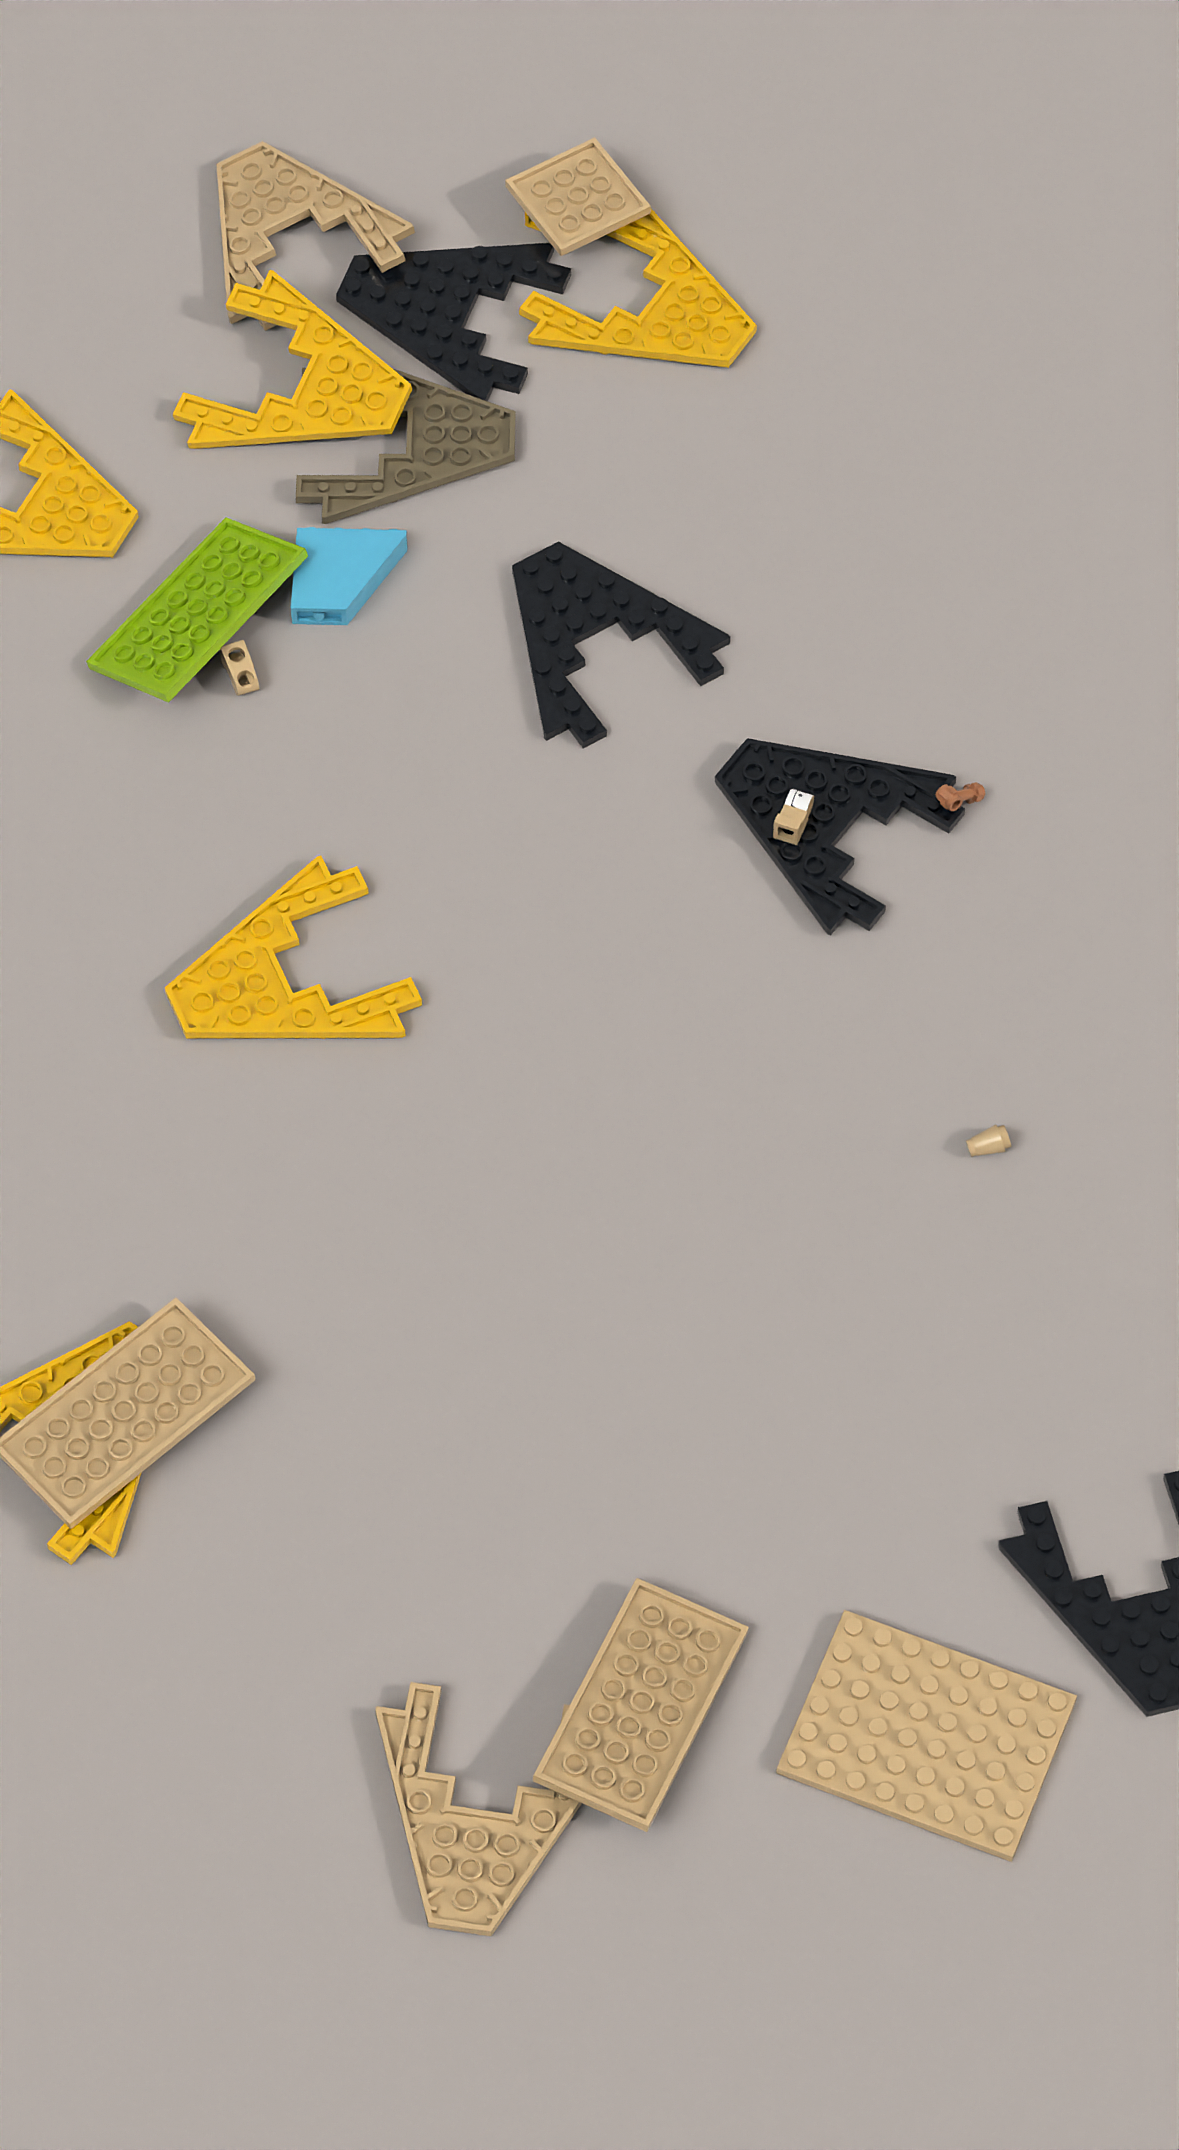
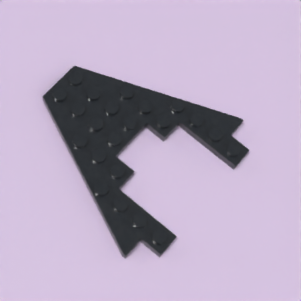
M558 541L512 565V574L539 715L546 741L569 730L584 749L607 736V729L566 676L586 666L584 657L574 645L616 623L620 625L631 641L656 629L700 686L724 674V667L713 653L730 644V636L727 633Z
M1179 1471L1164 1474L1163 1480L1179 1525ZM1044 1501L1018 1507L1017 1514L1024 1535L999 1540V1550L1146 1717L1179 1710V1557L1161 1562V1569L1168 1589L1112 1602L1103 1575L1073 1581L1048 1502Z

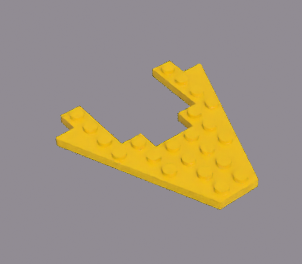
M652 209L650 214L607 234L653 257L643 270V277L662 287L639 316L614 306L603 322L599 323L534 290L519 308V315L537 323V326L528 335V343L727 368L730 367L757 331V325Z
M269 270L260 290L235 283L225 305L228 311L296 330L288 347L289 353L310 359L292 399L267 392L257 414L183 392L173 412L174 420L195 426L187 441L188 447L191 449L385 435L393 433L412 392V386L406 379L273 270Z
M9 389L0 402V439L28 449L18 464L19 471L39 479L16 513L0 507V554L113 557L139 518L138 511L13 390Z
M317 856L165 987L167 998L186 1039L403 1038L406 1036L398 1014L422 1006V999L411 977L330 1006L320 984L293 993L275 956L278 952L299 945V938L291 923L292 921L368 894V887L358 866L331 875L322 856Z
M129 1321L1 1386L0 1432L11 1419L20 1422L138 1328V1326ZM141 1473L72 1529L64 1523L47 1543L48 1549L70 1565L78 1559L91 1543L114 1558L117 1554Z

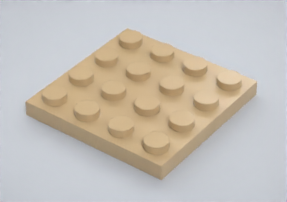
M595 137L505 180V187L560 256L570 253L651 213L650 204Z

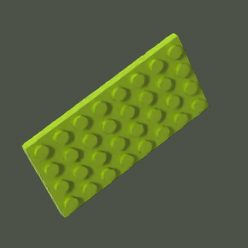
M225 517L86 661L89 669L169 703L308 557L306 549Z

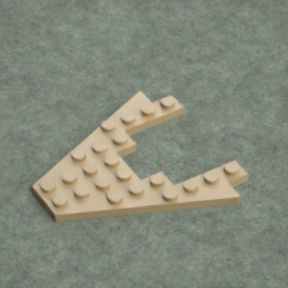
M263 141L216 164L227 300L235 283L261 289L264 278L255 266L276 256L275 249L267 237L309 216H312L322 232L346 221L382 273L405 262L404 254L396 242L415 233L412 223ZM227 310L231 324L247 317ZM257 319L265 331L276 326V324Z
M410 1682L405 1710L376 1706L375 1712L428 1927L492 1936L582 1803L551 1789L517 1786L512 1814L452 1806L456 1776L426 1772L440 1702L441 1686ZM564 1704L561 1721L570 1705Z

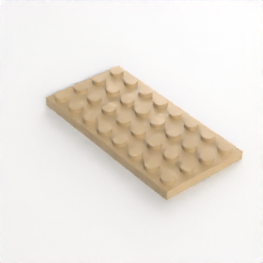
M175 1297L0 1437V1458L72 1529L256 1380L255 1374Z
M636 1578L533 1775V1782L648 1832L748 1633L749 1627Z

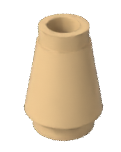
M995 1124L971 1139L966 1140L971 1157L1005 1152L1006 1148L1011 1147L1004 1125L997 1127Z

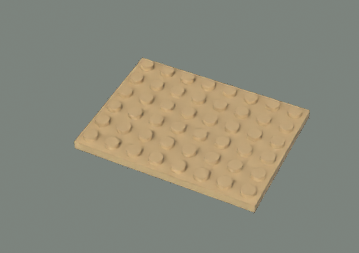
M844 1610L779 1761L776 1773L1012 1862L1076 1703L1077 1695Z

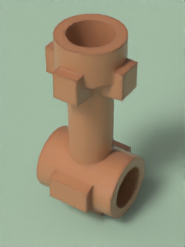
M977 782L971 783V785H964L962 790H956L952 786L945 784L937 790L935 796L946 810L956 811L964 800L968 804L974 803V801H981L985 796V789Z

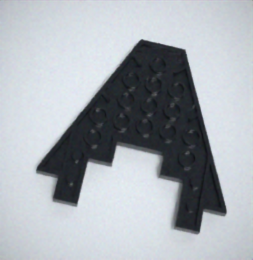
M551 243L489 247L476 246L474 248L403 252L405 262L383 273L369 254L354 255L336 293V301L465 394L488 401L494 388L520 394L528 375V367L480 355L486 343V334L464 328L478 296L482 295L504 301L512 282L563 295L571 277V268L549 263L554 253V247Z
M749 738L742 743L715 775V784L825 932L830 936L845 918L870 931L886 910V905L842 880L854 865L855 858L836 848L835 845L862 812L887 825L899 809L904 807L948 834L965 815L964 807L960 806L956 811L946 810L935 796L937 790L942 785L947 784L952 787L955 785L956 776ZM791 789L814 795L809 819L798 845L773 838L774 820L777 814H780ZM782 828L786 834H794L793 831Z

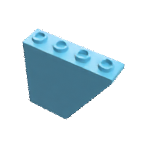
M297 528L296 545L305 548L308 557L293 573L291 598L292 624L348 625L407 552V530Z

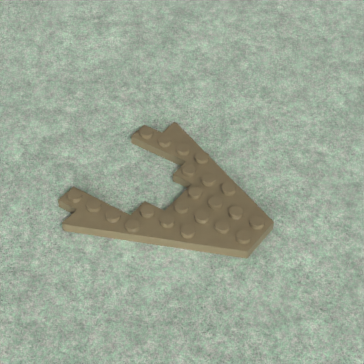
M302 368V376L306 368ZM393 369L412 386V392L400 417H407L406 454H379L378 475H297L296 503H322V524H328L515 461L516 411Z

